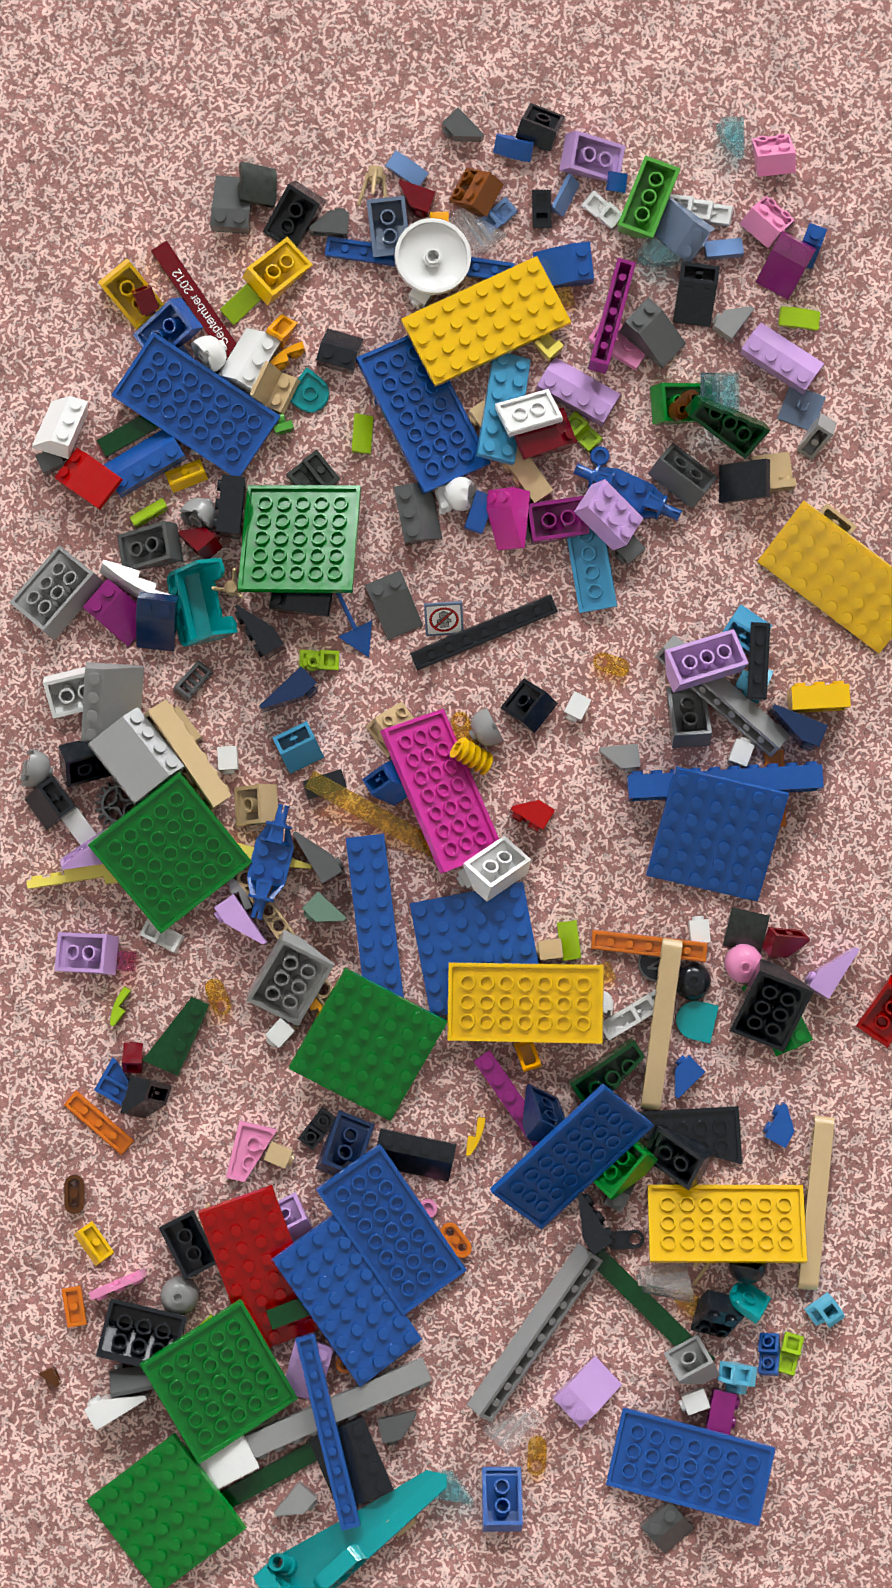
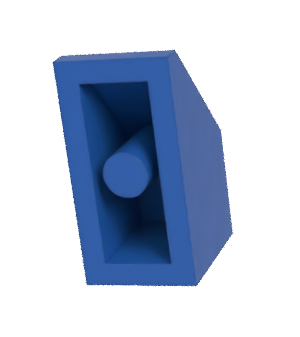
M809 223L802 240L816 248L806 267L811 270L827 232L826 228Z
M682 1055L675 1062L677 1066L674 1068V1096L677 1099L705 1073L703 1068L690 1055L686 1057Z

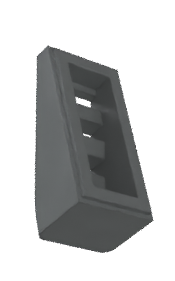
M198 660L173 687V692L188 703L213 672ZM197 668L201 670L205 674L204 677H202L195 670ZM193 674V675L196 676L200 681L197 682L196 680H194V679L191 677V675ZM188 680L190 683L194 685V687H190L185 682ZM183 686L189 693H186L181 687Z

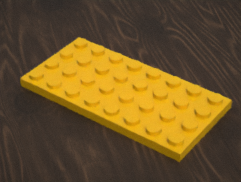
M536 256L401 318V323L434 387L568 326L571 324V320Z
M804 500L757 562L877 653H880L892 638V566Z
M449 963L447 1041L603 1044L604 965Z
M682 1185L647 1186L649 1263L807 1262L803 1185H696L690 1190H687Z

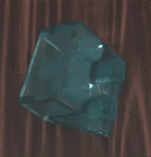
M700 373V396L739 411V373Z

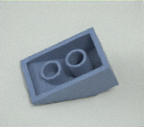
M405 196L368 199L366 206L373 258L395 255L398 239L408 227Z
M669 197L655 236L683 260L693 262L715 228Z

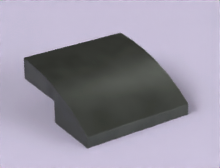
M241 161L239 164L240 182L237 185L239 201L274 208L277 194L276 169Z
M318 450L312 452L299 465L286 474L294 485H335L340 480L339 476Z
M731 907L723 946L733 948L738 944H749L755 947L761 954L770 916Z

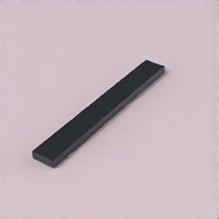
M548 594L410 652V655L418 671L557 613L558 610L552 595Z

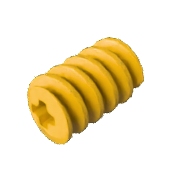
M465 737L456 741L450 750V757H455L458 762L462 760L463 765H468V768H473L480 775H485L492 766V753L475 745V743Z

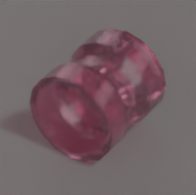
M118 951L119 963H117L116 970L135 971L136 965L134 960L137 958V952Z

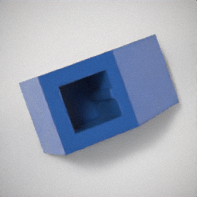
M781 1102L780 1105H775L771 1113L774 1116L771 1122H766L762 1131L765 1132L764 1137L786 1148L795 1130L787 1104Z

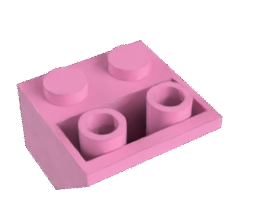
M778 134L771 137L759 136L752 139L755 169L758 177L796 173V152L790 135Z
M765 196L750 209L740 222V225L764 246L769 248L778 240L781 232H785L795 220L787 211L781 209L775 200Z

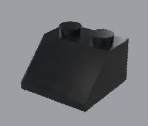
M530 103L521 118L515 138L534 142V146H537L540 150L551 151L565 116Z
M327 328L317 354V365L353 375L357 364L356 357L359 356L364 338Z
M523 678L500 708L522 726L535 733L558 703L546 691Z

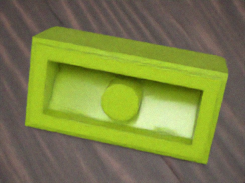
M246 284L220 309V312L235 325L261 299Z
M354 413L352 453L371 454L374 416Z
M160 498L131 515L130 519L134 526L139 528L165 513L169 508L163 498Z
M577 921L558 922V937L561 938L563 951L561 961L581 959Z

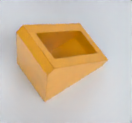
M281 314L267 328L266 333L281 341L280 347L284 348L298 323Z
M534 1042L513 1043L523 1072L542 1066Z

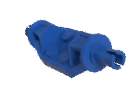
M578 463L574 470V475L588 480V489L594 482L597 483L605 479L643 519L654 518L657 520L659 515L662 514L676 521L680 517L682 510L668 505L666 502L667 495L664 496L653 484L621 469L601 467L598 464L597 468L592 470ZM644 508H650L658 512L647 511Z
M282 804L277 805L275 820H272V822L266 821L267 825L256 838L251 858L252 863L247 874L250 891L248 897H252L255 900L250 917L256 918L257 915V919L260 920L263 919L266 903H274V898L284 888L294 852L290 831L293 827L286 824L290 806L285 805L282 813ZM285 829V838L283 842V833ZM271 886H273V888H272V890H271V893H270L269 897L267 898V896H268V894H269V891H270V889H271Z

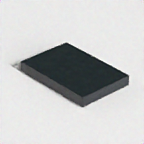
M770 459L719 465V503L725 504L770 498Z

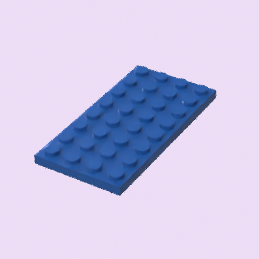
M152 332L111 394L112 397L233 476L243 475L281 417L155 332Z
M408 335L356 357V362L423 495L444 486L457 477H464L491 464L489 459L476 456L479 437L450 380L434 387Z
M602 1084L500 1178L490 1190L492 1194L542 1230L578 1197V1193L583 1192L654 1126L651 1121Z
M381 1144L375 1146L316 1188L320 1197L403 1316L467 1271Z
M333 1214L271 1259L359 1387L422 1340L406 1315L403 1316Z
M623 1407L606 1485L759 1527L776 1447Z

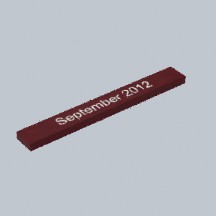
M166 240L151 250V253L187 306L199 320L206 334L225 343L227 347L225 351L227 361L237 343Z

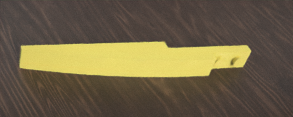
M103 864L65 869L64 875H62V872L51 873L48 878H43V875L32 876L31 880L26 881L27 889L103 877L107 885L118 883Z

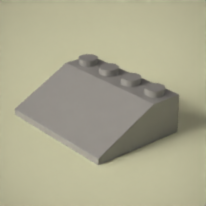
M58 545L9 603L55 640L104 582L73 555Z
M86 662L81 741L91 742L125 714L137 707L141 710L144 666Z
M138 707L122 716L88 743L91 750L134 804L152 794L178 772L182 773L184 769L183 763Z
M284 930L250 987L247 1001L299 1026L334 967V963L302 938Z

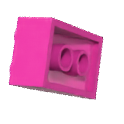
M515 487L488 490L486 509L497 550L525 548L530 491Z

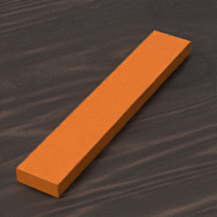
M593 929L591 949L660 957L662 939L665 938L681 940L683 942L681 960L706 962L708 942Z

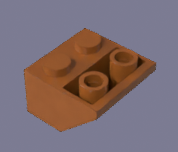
M466 168L449 201L475 215L487 217L504 184L491 172Z

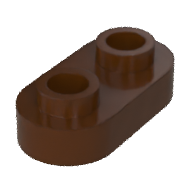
M693 389L683 392L669 406L670 417L675 421L687 418L689 415L685 408L691 402L692 397L694 398L699 393Z
M77 1174L67 1177L64 1183L65 1209L71 1214L81 1212L85 1206V1182ZM72 1181L78 1182L77 1188L72 1187ZM73 1200L78 1201V1207L72 1206Z

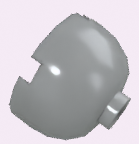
M190 499L180 510L181 519L190 527L194 524L199 528L205 527L210 532L213 531V519L218 516V513L210 499Z
M487 707L474 714L470 722L472 730L469 731L473 741L478 740L484 746H494L504 741Z
M29 749L26 755H30L29 760H24L20 779L23 782L20 785L36 788L45 782L47 778L52 777L53 767H50V760L46 754L38 750Z
M175 1276L168 1279L160 1292L163 1307L168 1312L179 1315L191 1312L199 1300V1289L196 1283L190 1278L185 1280L183 1276Z

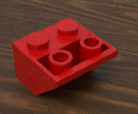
M540 800L514 805L509 812L512 813L511 817L521 823L523 820L528 823L527 827L535 832L540 830L542 832L555 809Z

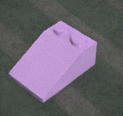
M577 130L567 133L565 135L559 171L607 181L608 171L621 173L625 146Z
M108 827L61 858V868L65 870L103 864L89 848L88 843Z
M231 895L214 907L216 910L214 915L220 923L224 922L263 945L268 944L248 912L244 910V906L236 895Z
M58 932L54 971L116 975L119 937L107 934Z
M857 947L850 948L817 968L814 972H809L804 981L814 989L815 994L823 999H829L860 949Z
M295 1340L286 1378L298 1397L310 1400ZM317 1340L326 1377L333 1348L329 1343Z
M594 1356L553 1395V1399L581 1428L598 1412L622 1384Z

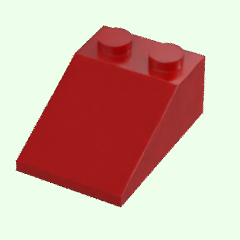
M79 448L75 449L54 477L68 490L101 510L123 481L121 477Z
M892 975L889 976L856 1024V1027L887 1048L892 1043Z

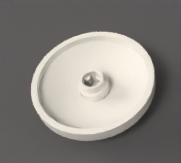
M428 218L411 224L403 231L395 248V265L402 280L415 291L428 295L444 294L456 288L466 277L471 263L470 246L465 235L455 225L442 219Z

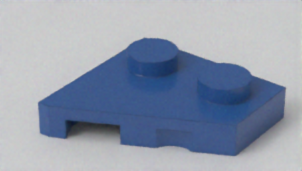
M112 1057L94 1091L122 1106L130 1079L126 1073H123L122 1067L114 1057Z

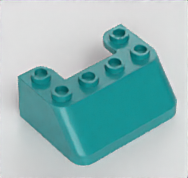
M222 558L195 560L170 572L167 576L169 594L179 596L176 628L179 641L184 647L221 640L238 633L235 619L232 616H222L218 591L212 590V586H216L215 581L221 579L225 573Z

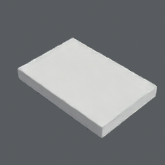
M549 389L495 404V410L509 437L563 421V417Z

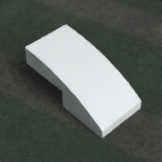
M594 190L580 205L610 229L616 225L622 215L618 208L611 202H607Z
M78 808L62 818L80 845L96 835V832Z
M148 918L139 934L174 953H177L185 937L170 928L161 934Z

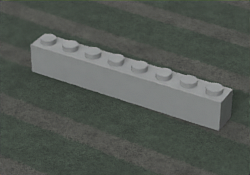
M674 634L657 653L655 658L665 666L664 651L685 643ZM723 677L691 687L694 692L769 757H772L789 738L790 734L750 699H747L726 678Z

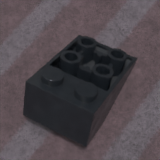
M682 261L673 316L674 323L702 327L711 326L720 266Z
M239 605L235 606L237 611L234 614L241 625L245 623L246 628L244 631L250 641L255 640L256 644L253 646L260 658L264 656L267 660L286 649L273 626Z
M580 1192L578 1193L582 1237L592 1254L598 1255L616 1243L614 1240L616 1235L611 1227L606 1228L603 1222L606 1220L600 1211H595L593 1208L595 1203L590 1195Z

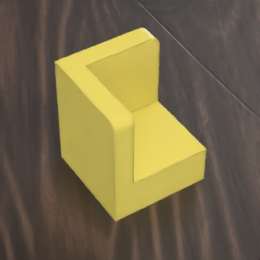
M549 334L534 342V347L549 362L564 347L559 340L556 342Z

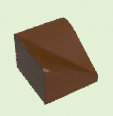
M54 1365L39 1373L45 1379L49 1389L58 1387L62 1383Z

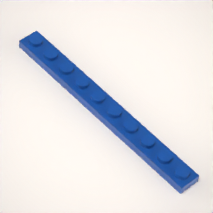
M327 236L325 257L396 267L395 255L373 258L371 242ZM471 257L466 277L486 280L514 267L515 263Z
M313 1333L296 1337L297 1349L341 1531L359 1527L361 1522L316 1336Z

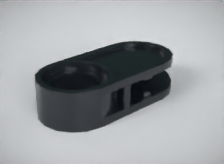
M636 1229L613 1231L616 1235V1238H614L616 1243L610 1246V1248L614 1250L640 1248L645 1238L643 1233ZM634 1233L639 1234L641 1237L638 1244L630 1242V1236Z

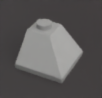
M698 1334L664 1352L681 1384H705L720 1375Z

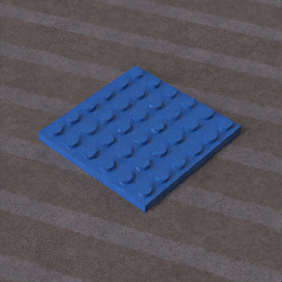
M675 766L647 866L646 876L758 902L789 793Z
M523 882L512 884L488 902L476 891L409 903L429 1010L437 1016L448 1014L449 963L539 964Z

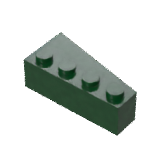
M698 394L685 408L689 417L744 459L752 453L771 431L765 422Z
M191 997L142 1061L180 1076L211 1004Z
M630 1038L568 1080V1083L580 1101L583 1102L602 1084L614 1091L645 1056L636 1042Z

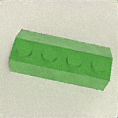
M645 155L618 222V232L634 238H654L681 168Z

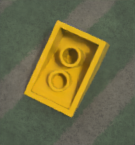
M286 237L247 267L242 278L269 305L294 284L313 264Z
M127 258L98 281V284L136 330L153 316L141 315L138 311L131 291L146 286L148 283ZM154 292L158 306L161 308L164 303Z

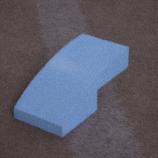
M398 151L393 153L385 165L386 168L399 178L402 177L405 181L419 186L429 174Z
M504 197L489 211L487 217L482 216L476 224L490 237L519 211L507 197Z

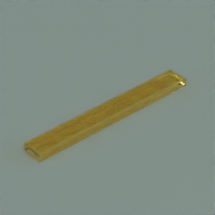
M313 771L304 788L433 858L422 830L318 772Z

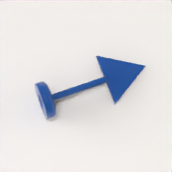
M336 593L353 629L338 637L369 658L372 621L357 627L341 593Z

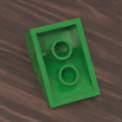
M659 383L651 386L652 424L696 423L689 416L680 421L673 420L669 415V406L683 392L691 389L696 390L700 396L711 400L710 383Z
M637 1141L593 1183L613 1200L644 1177L658 1159Z

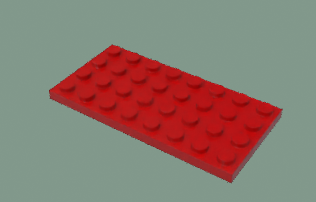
M273 1185L198 1211L231 1305L239 1299L242 1300L269 1348L295 1339L297 1336L300 1337L320 1330L310 1315L272 1330L266 1314V1310L297 1298L271 1260L293 1243Z

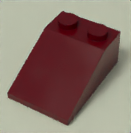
M564 407L558 408L563 417L562 422L514 436L523 460L562 452L578 443Z

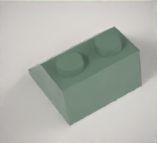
M319 892L302 908L305 911L303 915L310 922L314 920L317 923L345 922L347 920Z

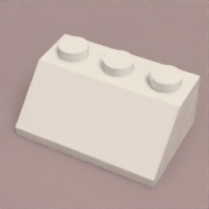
M246 328L218 375L250 394L251 388L259 376L261 367L265 361L270 362L274 358L281 341L266 332Z
M72 396L51 401L32 448L69 459L88 414V401Z
M85 667L44 677L43 685L53 719L83 712Z
M503 836L466 861L463 867L473 890L488 902L527 875L531 859L507 837Z

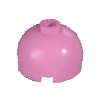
M738 944L727 952L724 958V967L732 980L739 983H749L762 957L755 947L749 944Z

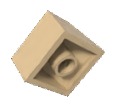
M256 784L234 788L236 826L266 824V821L272 822V820H275L278 807L277 784Z

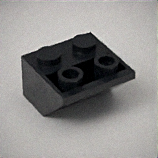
M55 776L40 784L24 799L46 830L52 828L63 817L78 808Z
M132 1075L120 1113L141 1118L148 1117L166 1105L172 1086Z
M707 1289L697 1301L691 1330L719 1338H726L744 1318V1315L735 1309L728 1294Z

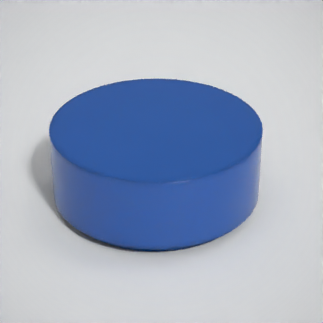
M595 447L591 452L590 459L594 465L598 466L599 464L603 466L609 460V452L604 447Z

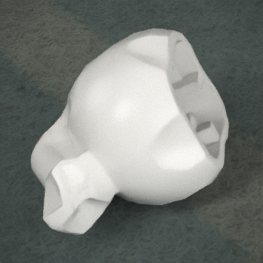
M457 477L444 486L437 488L435 495L439 503V514L445 515L447 512H451L452 508L456 511L470 509L475 494V484L466 477Z

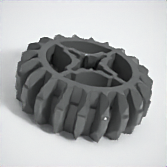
M115 779L113 781L114 786L110 782L106 783L109 788L108 790L101 787V791L105 793L104 795L97 794L101 801H95L96 805H101L100 808L95 809L96 812H102L98 818L100 820L106 818L103 822L104 825L111 822V826L117 821L111 818L107 811L117 810L122 817L127 813V809L130 806L135 805L131 799H124L121 793L122 788ZM115 791V800L106 805L108 796ZM120 799L122 802H126V806L122 810L119 807H115Z

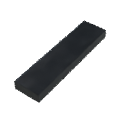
M750 623L747 699L767 700L770 623Z

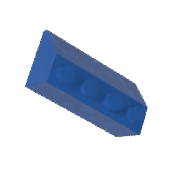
M161 430L105 463L104 466L123 479L116 489L120 497L123 498L185 461L186 457L175 438Z

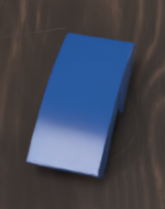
M496 133L493 153L530 163L534 142L515 139V136Z
M476 490L464 529L479 534L483 533L488 519L486 509L487 493Z
M760 1333L758 1374L762 1376H779L780 1334Z

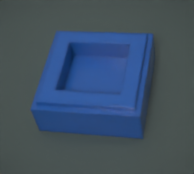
M608 171L606 191L626 193L628 174Z

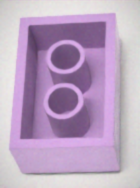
M605 479L590 486L574 511L612 550L626 546L643 519Z

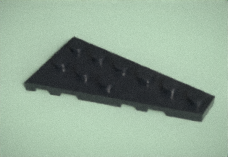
M739 1106L638 1111L651 1121L654 1126L643 1138L651 1139L656 1128L661 1126L700 1142L715 1153L713 1157L742 1165Z

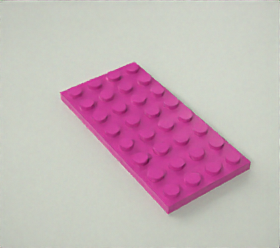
M444 708L380 731L440 874L463 866L466 861L499 840L468 765H463L462 760L458 762L455 757H450V750L457 739Z

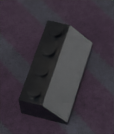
M380 1128L377 1145L381 1144L398 1171L449 1182L457 1143Z

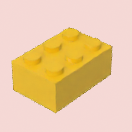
M833 681L830 685H825V682H813L811 686H806L805 683H794L787 690L788 710L796 713L846 711L851 707L849 684H844V681Z

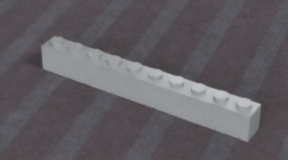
M577 1244L467 1403L480 1417L492 1423L603 1262L602 1259L593 1255L590 1250L581 1244Z
M423 1356L376 1376L361 1387L356 1385L331 1396L337 1426L340 1424L339 1421L345 1418L347 1421L352 1420L358 1416L357 1413L363 1410L365 1413L376 1408L375 1405L381 1402L383 1405L394 1400L393 1397L397 1395L401 1397L406 1396L415 1387L421 1389L428 1386L432 1377ZM308 1406L244 1436L254 1457L257 1460H261L268 1456V1452L273 1450L279 1452L286 1448V1444L293 1442V1445L304 1440V1436L311 1434L312 1437L318 1435L312 1407Z

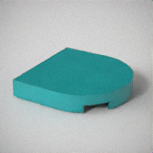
M307 367L298 378L300 382L290 403L303 412L315 413V411H320L327 404L329 390L326 382Z
M701 1001L685 1003L676 1015V1024L679 1031L689 1039L710 1043L719 1006Z
M737 1282L729 1292L730 1301L735 1309L755 1324L760 1320L772 1299L753 1284L745 1285Z

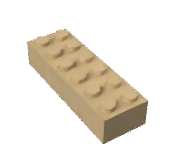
M165 700L144 714L183 763L184 769L181 774L211 811L232 796L228 786L219 778L218 771L208 762L207 755L198 747L196 739L187 731L183 720L179 719L175 713V708L172 704Z

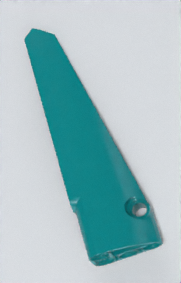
M426 1470L395 1488L394 1491L359 1509L358 1514L361 1526L341 1531L338 1521L285 1552L272 1554L269 1558V1563L264 1565L253 1576L259 1588H338L447 1489L448 1475ZM280 1559L283 1560L281 1567H279Z

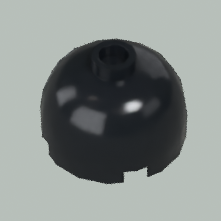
M698 962L682 964L679 968L676 990L678 995L687 1000L700 999L706 995L711 987V976L707 968Z
M728 1263V1268L735 1280L749 1285L763 1278L766 1273L767 1263Z

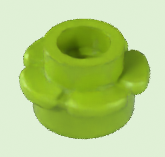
M313 653L306 654V658L303 659L304 667L311 672L316 669L318 670L321 666L320 656Z

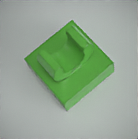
M280 414L281 417L278 420V424L274 425L276 436L295 431L292 420L286 422L284 414Z

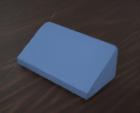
M570 173L567 174L551 208L552 212L564 217L580 185Z
M741 238L707 241L704 245L705 261L743 257L744 255Z

